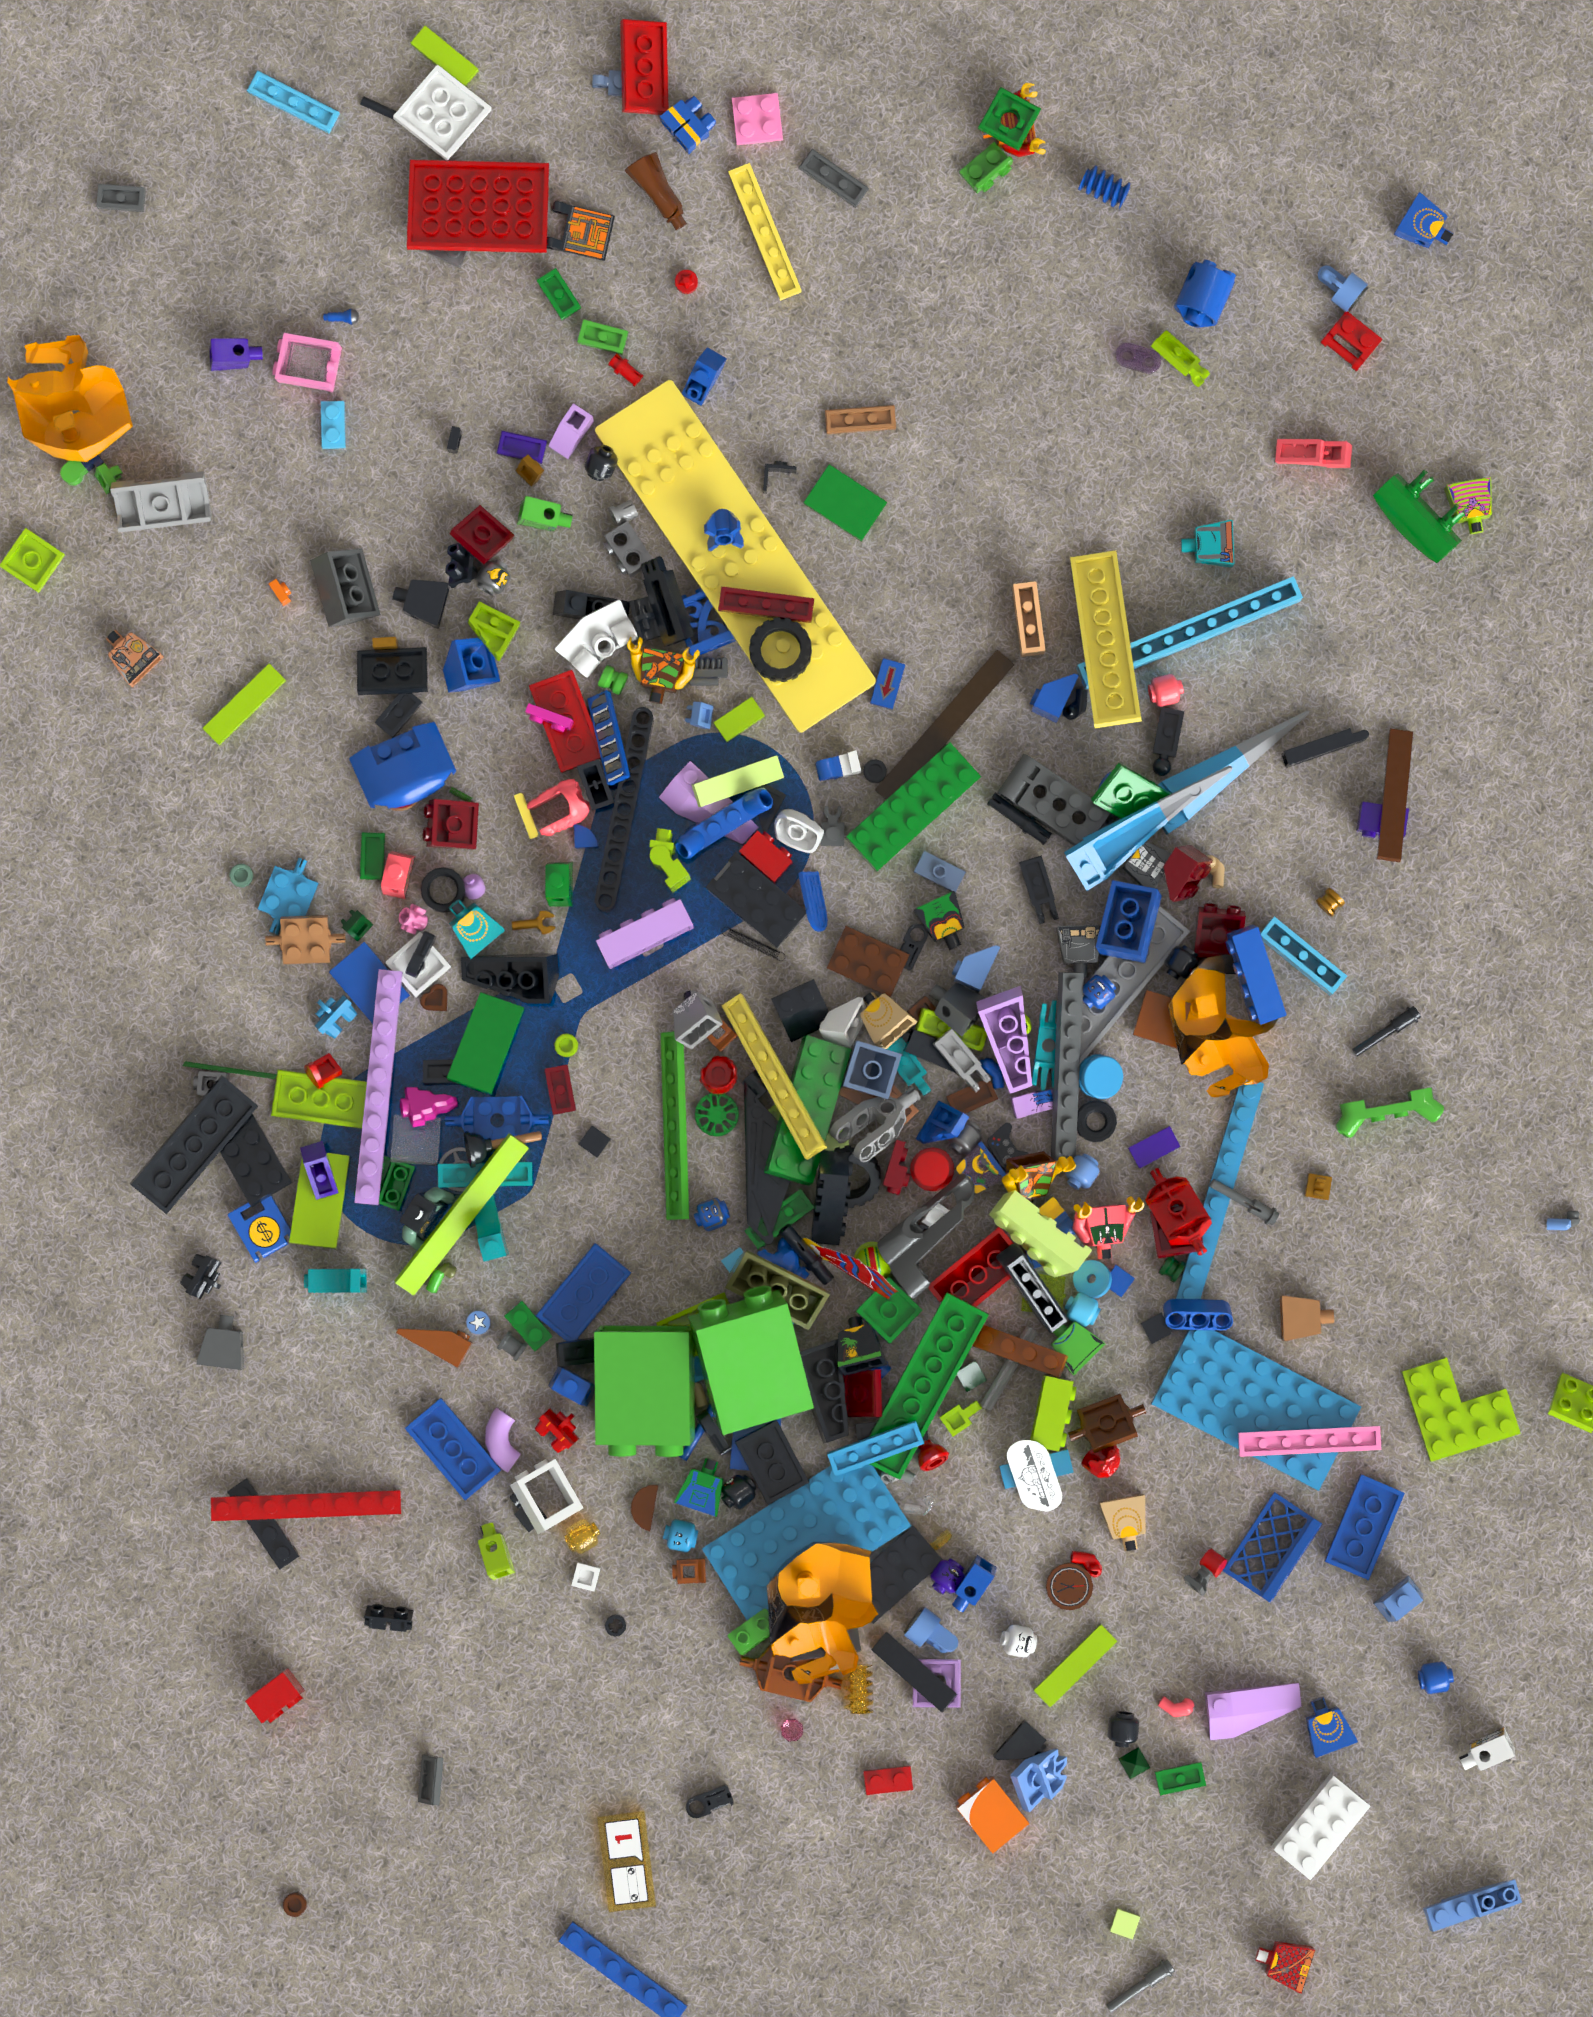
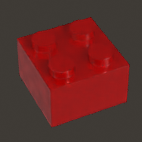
M287 1668L245 1700V1702L261 1723H264L266 1720L271 1723L284 1713L283 1707L287 1706L290 1709L303 1699L300 1694L305 1690L289 1668Z

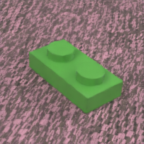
M583 319L577 342L578 344L623 355L628 331Z

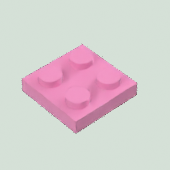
M778 93L732 98L737 145L783 140Z

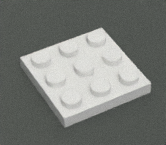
M436 65L393 115V119L448 161L491 111V106L439 65Z

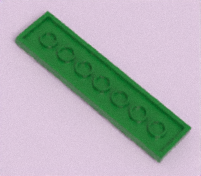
M949 1292L945 1293L882 1411V1417L878 1418L869 1437L916 1420L923 1438L989 1313ZM917 1447L873 1462L870 1465L900 1480Z

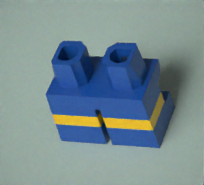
M695 96L685 102L681 99L660 116V122L688 154L695 150L699 143L709 137V131L716 124V120L709 112L701 119L697 118L695 113L702 108V104Z

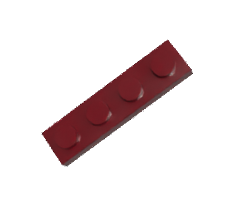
M721 586L718 611L767 618H789L791 621L811 623L814 598Z

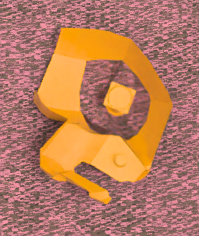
M80 335L67 336L64 341L43 344L35 342L25 345L26 363H62L65 366L62 372L53 370L29 373L18 380H11L8 377L7 383L14 394L21 429L25 439L53 457L69 461L87 462L102 453L133 427L124 389L114 369L98 365L85 368L88 350L86 343ZM70 358L74 363L68 364ZM73 410H79L80 412H77V413H74V414H73L72 411H73Z

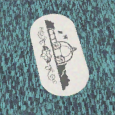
M1021 1440L1011 1445L1007 1451V1460L1024 1505L1028 1508L1045 1512L1057 1508L1062 1501V1492L1047 1449L1042 1444L1032 1440Z

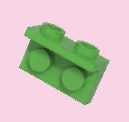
M994 141L962 168L959 174L977 194L981 190L986 192L994 185L993 180L999 175L1004 177L1011 171L1013 159L1011 156L1008 157Z
M762 1609L728 1634V1638L740 1655H745L770 1637L768 1610Z

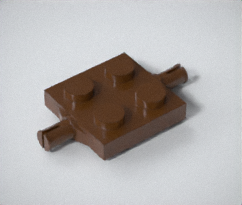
M1120 1393L1078 1409L1077 1414L1081 1421V1428L1068 1432L1071 1442L1085 1437L1089 1441L1093 1452H1099L1138 1437L1133 1418L1146 1414L1145 1407L1142 1404L1130 1409L1124 1403Z

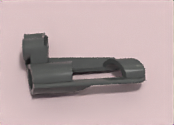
M960 1174L922 1207L909 1215L878 1241L877 1245L881 1256L890 1266L891 1272L912 1299H915L930 1286L928 1282L929 1277L920 1268L919 1261L964 1219V1209L974 1199V1183L966 1174ZM953 1192L956 1198V1206L926 1231H923L916 1222Z

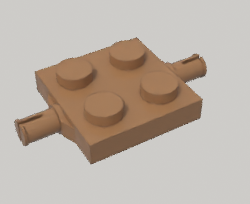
M328 915L281 917L280 935L265 936L266 946L280 945L283 964L330 963L332 943H346L345 933L331 934Z

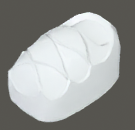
M793 809L782 810L775 819L776 839L789 847L805 853L816 851L822 840L824 830L815 821Z

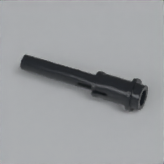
M1414 1006L1411 1008L1407 1007L1405 1012L1390 1020L1388 1026L1354 1047L1352 1051L1358 1057L1392 1033H1399L1413 1022L1418 1023V1019L1421 1018L1419 1012Z

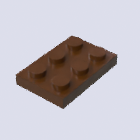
M846 925L827 969L891 997L910 954Z

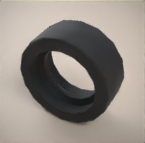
M445 867L435 868L427 873L422 880L420 888L422 898L426 905L434 911L442 913L451 912L449 907L458 899L461 902L464 901L465 884L461 876L454 870ZM442 876L451 878L457 886L455 898L445 904L434 901L429 890L433 880Z

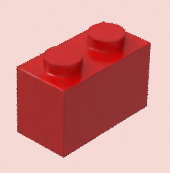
M757 830L740 849L739 854L775 884L793 864V861L790 859L792 855L784 847L778 849L773 844L775 840L767 832L764 831L761 834Z

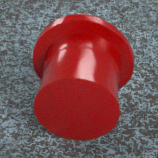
M925 1148L919 1151L912 1159L910 1166L912 1179L923 1190L939 1191L945 1188L953 1178V1160L946 1151L940 1148Z

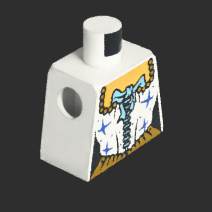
M1503 1727L1471 1743V1752L1460 1756L1459 1759L1465 1770L1478 1765L1480 1771L1514 1757L1515 1747ZM1488 1751L1490 1754L1487 1756H1483L1480 1754V1752Z

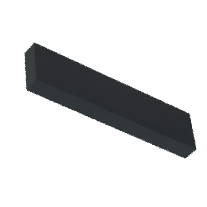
M888 1632L871 1649L940 1712L943 1713L957 1697L958 1694Z

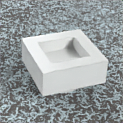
M939 1203L925 1214L921 1222L930 1227L950 1210Z
M578 1562L571 1586L594 1592L601 1568Z

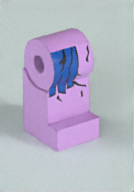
M1053 1089L1034 1091L1010 1097L1016 1119L1053 1109Z

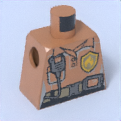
M114 630L106 638L114 647L108 653L109 658L132 688L164 657L159 651L132 632L123 637L117 630Z

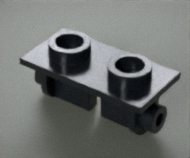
M381 1604L367 1605L364 1615V1626H369V1629L386 1630V1622H391V1631L407 1632V1630H412L414 1610L402 1606L390 1608L384 1607Z

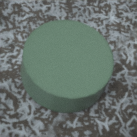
M237 864L230 870L229 877L235 886L243 888L251 884L254 875L249 866Z

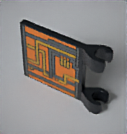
M555 201L552 211L568 216L562 241L553 237H547V249L605 261L615 216Z

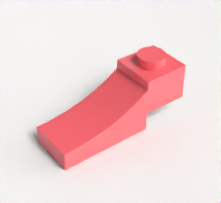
M1277 439L1275 462L1278 464L1313 465L1327 468H1350L1352 445L1347 441Z

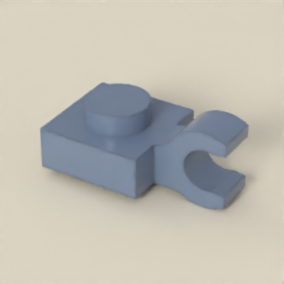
M609 70V77L593 75L592 88H608V95L622 96L621 71Z

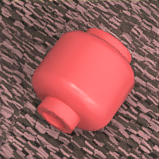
M1172 674L1154 677L1151 684L1148 685L1150 700L1159 707L1178 703L1180 694L1184 693L1181 680H1176Z

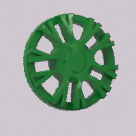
M710 1093L704 1096L696 1106V1123L704 1133L710 1136L726 1135L735 1128L738 1122V1107L734 1100L726 1094ZM716 1096L717 1105L713 1106L712 1097ZM721 1097L728 1100L724 1106L719 1104ZM705 1100H708L711 1104L709 1109L702 1106ZM732 1104L734 1108L726 1112L724 1108ZM699 1110L708 1111L707 1115L699 1114ZM728 1113H735L734 1121L728 1120L726 1115ZM707 1117L709 1119L708 1123L702 1126L699 1119ZM726 1120L731 1125L730 1128H727L722 1122ZM710 1122L714 1123L711 1132L707 1130ZM717 1124L722 1125L723 1132L716 1133L715 1127Z

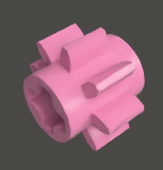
M411 904L410 908L402 909L399 914V922L402 924L401 929L416 935L417 930H424L428 923V917L425 915L426 910L414 904Z

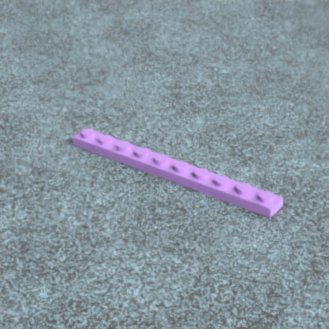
M381 969L378 971L355 1203L379 1205L402 971Z

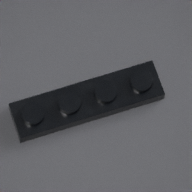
M248 1478L227 1491L230 1497L259 1496ZM275 1519L246 1520L279 1570L300 1556Z

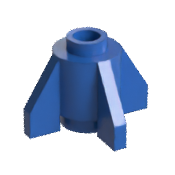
M719 509L705 523L704 533L709 535L707 541L709 551H713L719 545H728L730 543L738 548L744 547L743 537L739 531L741 530L740 521L733 512L727 509Z

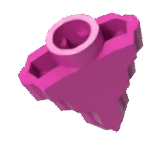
M405 1087V1098L400 1099L402 1118L409 1117L412 1127L423 1126L426 1121L434 1120L438 1114L447 1113L458 1107L457 1098L447 1094L435 1095L429 1090H419L417 1087Z

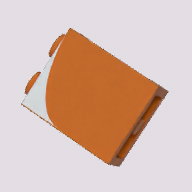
M985 1777L976 1785L978 1788L971 1795L967 1792L957 1800L959 1804L956 1808L993 1854L1030 1823L999 1786L994 1777L990 1779Z

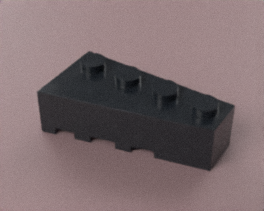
M828 1150L820 1152L811 1229V1240L817 1244L839 1245L840 1237H845L846 1223H843V1216L847 1217L848 1203L845 1200L846 1196H850L851 1182H848L849 1176H852L853 1162H849V1152Z
M838 1339L800 1351L814 1407L811 1410L823 1444L849 1435L844 1393L845 1386L843 1373L838 1367Z

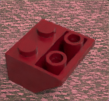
M1192 845L1175 847L1163 866L1169 897L1173 902L1193 898L1199 890L1197 885L1200 880L1205 879L1211 871L1210 864L1213 860Z

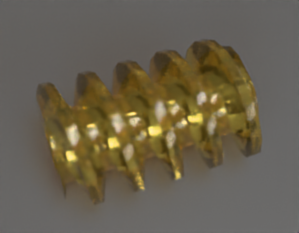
M857 1664L855 1671L843 1677V1680L850 1682L849 1685L843 1687L850 1694L843 1696V1698L850 1701V1704L845 1705L844 1709L849 1710L851 1714L873 1713L872 1709L867 1708V1706L873 1704V1700L866 1698L873 1695V1691L866 1688L873 1685V1681L866 1679L873 1675L872 1671L866 1669L873 1666L872 1664Z

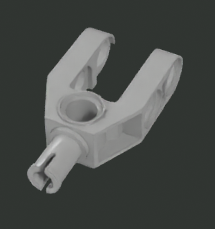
M910 1087L909 1090L897 1099L889 1096V1099L876 1097L865 1100L837 1120L830 1129V1135L839 1143H844L871 1122L877 1120L881 1126L872 1133H867L866 1137L854 1149L853 1155L861 1162H866L897 1139L907 1120L905 1109L920 1100V1096L913 1087Z

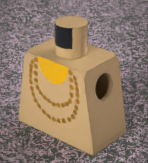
M871 992L863 999L867 1008L861 1012L860 1017L872 1041L880 1048L887 1049L917 1023L915 1018L885 993L877 997L874 992Z
M1141 1494L1099 1502L1111 1538H1122L1124 1551L1138 1549L1136 1535L1146 1533L1145 1495Z

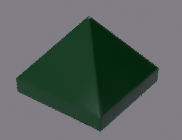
M1139 1747L1118 1758L1129 1779L1150 1768Z

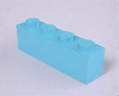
M1275 916L1260 932L1262 940L1266 945L1329 996L1346 979L1347 975Z

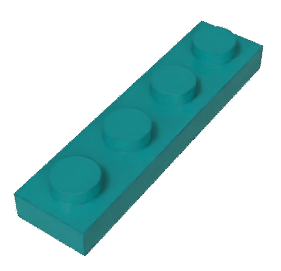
M518 1162L500 1186H533L532 1162ZM469 1163L438 1164V1188L467 1187L485 1163L476 1164L474 1168H470Z

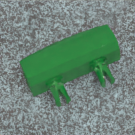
M1423 470L1411 483H1407L1397 473L1373 497L1394 527L1421 553L1435 563H1438L1462 541L1452 530V527L1466 515V512L1462 511L1454 517V513L1460 507L1458 504H1455L1443 517H1439L1420 496V493L1434 481V478L1430 477L1422 483V479L1428 473L1426 470Z

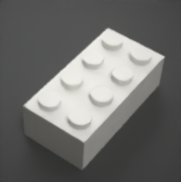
M1330 1773L1271 1847L1311 1880L1370 1808V1805Z

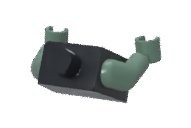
M433 1187L427 1192L417 1193L399 1221L403 1225V1240L418 1251L431 1234L448 1205L452 1204L453 1206L461 1194L454 1196L452 1193L438 1187Z

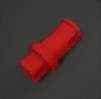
M616 353L608 363V366L614 369L615 374H620L635 387L644 375L628 363V359H623Z

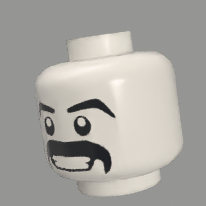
M1010 1625L1007 1631L1002 1632L1000 1644L1004 1646V1651L1008 1655L1028 1657L1036 1649L1037 1636L1029 1627Z

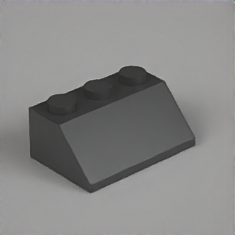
M362 548L330 551L310 560L328 627L348 625L381 615Z

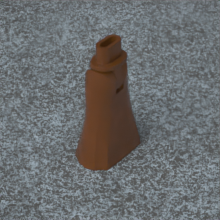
M657 152L643 156L625 169V172L650 197L661 215L668 219L666 221L667 224L671 222L675 230H679L687 225L682 217L684 214L682 204L667 182Z

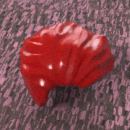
M714 1056L707 1066L700 1071L701 1084L712 1094L727 1093L734 1087L737 1081V1067L728 1057Z
M1117 1445L1096 1453L1091 1449L1083 1458L1081 1465L1097 1478H1108L1119 1467L1121 1459Z

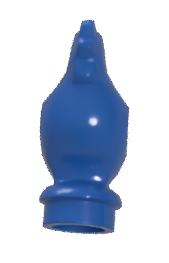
M783 1237L778 1241L777 1251L774 1254L768 1253L766 1249L757 1252L758 1256L804 1279L809 1275L804 1266H799L798 1255Z

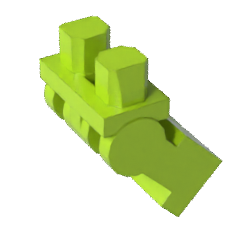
M657 828L656 840H650V859L656 869L663 870L668 878L665 880V883L670 891L674 893L690 881L691 878L678 859L672 860V855H675L676 850L674 843H672V831Z

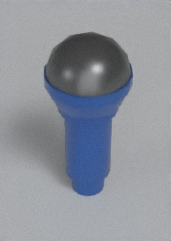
M350 308L344 312H328L323 314V319L329 322L344 321L353 325L358 322L359 313L355 309Z

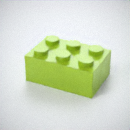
M1043 1375L1030 1440L1042 1444L1046 1449L1059 1452L1060 1447H1065L1067 1433L1063 1432L1064 1426L1070 1423L1072 1410L1068 1409L1070 1400L1074 1401L1077 1387L1073 1386V1381Z

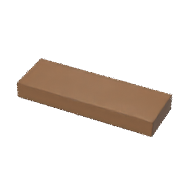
M895 405L825 410L827 434L896 429Z

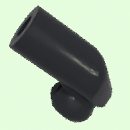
M1076 689L1075 702L1063 709L1065 718L1073 720L1086 711L1088 690Z

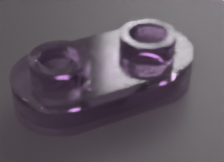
M1132 343L1121 344L1115 354L1116 361L1120 366L1145 374L1157 372L1161 365V356L1157 351ZM1123 353H1130L1131 358L1129 360L1124 359ZM1151 359L1154 364L1147 366L1145 360Z

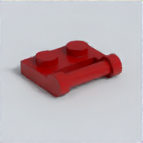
M1347 311L1320 343L1325 347H1330L1352 365L1351 368L1357 372L1383 339ZM1337 334L1360 352V357L1357 358L1334 340L1335 335Z

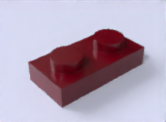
M568 1064L546 1068L545 1075L553 1115L576 1111Z

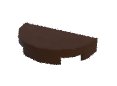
M648 1485L641 1488L634 1495L631 1503V1514L634 1521L647 1531H651L659 1485Z

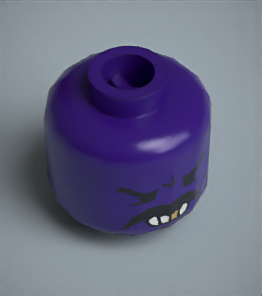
M951 1558L949 1560H941L930 1574V1578L934 1583L932 1587L942 1595L945 1592L949 1594L955 1593L965 1576L963 1573L965 1569Z

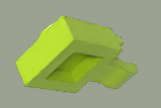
M977 1400L964 1409L958 1404L939 1418L952 1437H954L972 1424L969 1417L981 1410L982 1407Z

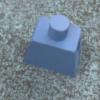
M1407 1576L1373 1604L1388 1622H1394L1401 1619L1423 1601V1593L1413 1580Z

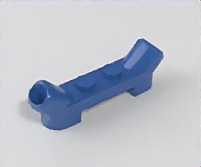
M765 788L747 791L739 796L737 800L700 823L697 822L675 840V848L678 854L685 859H690L699 851L760 813L769 810L773 805L771 794Z

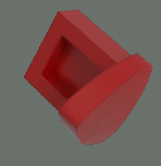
M330 1053L304 1066L306 1075L318 1089L342 1075V1069Z

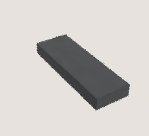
M811 149L799 166L802 172L855 208L869 190L866 185L813 149Z

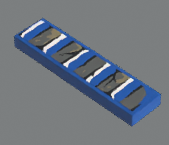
M605 690L587 700L606 782L609 785H614L629 778L630 773L611 692Z

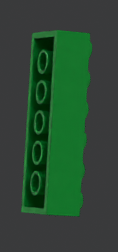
M949 742L854 828L845 839L877 872L979 780L981 776Z
M806 1035L801 1040L790 1081L825 1142L851 1049ZM780 1114L764 1173L809 1186L813 1184L820 1152L809 1160L805 1159Z

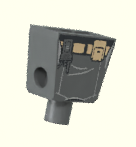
M1101 925L1057 926V936L1063 965H1073V972L1084 973V978H1088L1087 964H1097L1099 952L1096 949V943Z

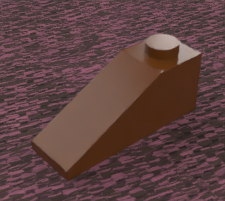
M400 1328L396 1332L457 1368L460 1367L473 1342L469 1341L470 1336L461 1330L455 1333L453 1331Z

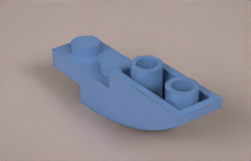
M1512 1879L1441 1900L1442 1902L1425 1907L1423 1910L1429 1929L1434 1932L1474 1917H1482L1522 1903L1516 1881Z

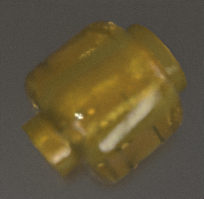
M581 1519L566 1528L564 1539L571 1552L576 1551L578 1554H582L598 1545L597 1536L600 1535V1532L594 1522L590 1524L586 1519Z

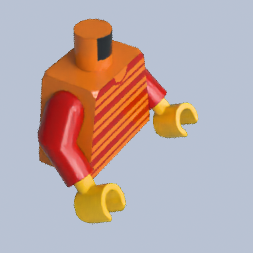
M1025 83L1021 90L1013 94L1024 100L1027 97L1034 98L1037 96V92L1029 93V88L1035 84ZM1006 113L1001 117V124L1009 129L1014 128L1018 123V119L1013 113ZM1034 124L1019 151L997 140L1000 148L1017 157L1032 155L1035 152L1043 155L1046 151L1042 148L1038 149L1040 144L1046 142L1036 138ZM982 132L983 139L992 137Z

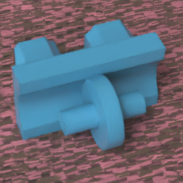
M344 995L337 1002L332 997L326 1003L319 999L317 1003L321 1008L315 1014L321 1019L315 1027L322 1034L326 1033L335 1039L342 1031V1028L335 1021L342 1016L350 1022L356 1017L357 1012L351 1006L352 1003Z

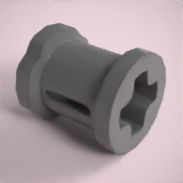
M508 1331L497 1349H503L513 1356L514 1361H517L528 1344L520 1342Z

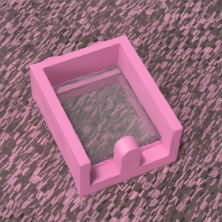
M284 333L283 339L278 341L277 352L280 354L278 362H274L273 375H275L278 383L320 389L333 393L342 347L338 342Z

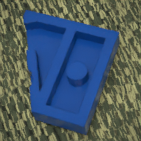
M938 1100L917 1135L916 1140L926 1144L956 1138L964 1129L969 1116Z

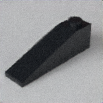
M558 953L474 956L472 959L469 956L461 957L462 981L500 992L507 997L511 996L520 999L527 1004H549L552 1001L559 978Z

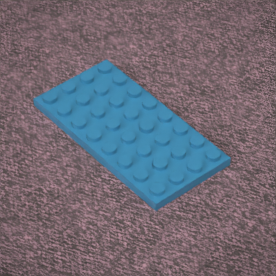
M1214 1330L1187 1331L1151 1402L1152 1405L1237 1449L1238 1432L1352 1427L1361 1409V1406ZM1338 1452L1252 1457L1319 1491Z
M868 1464L835 1476L830 1465L810 1478L808 1484L776 1500L702 1548L746 1620H749L764 1608L768 1610L767 1585L775 1572L793 1554L810 1543L833 1542L874 1551L911 1527L909 1521L872 1465Z

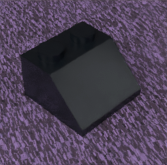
M814 979L771 998L791 1042L819 1030L821 1022L824 1021L829 1012Z

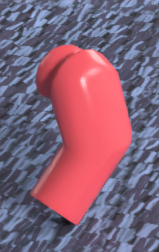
M1163 1696L1157 1706L1173 1717H1181L1193 1712L1194 1702L1189 1698H1185L1182 1702L1175 1704Z

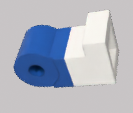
M857 751L815 762L819 781L838 779L861 773Z

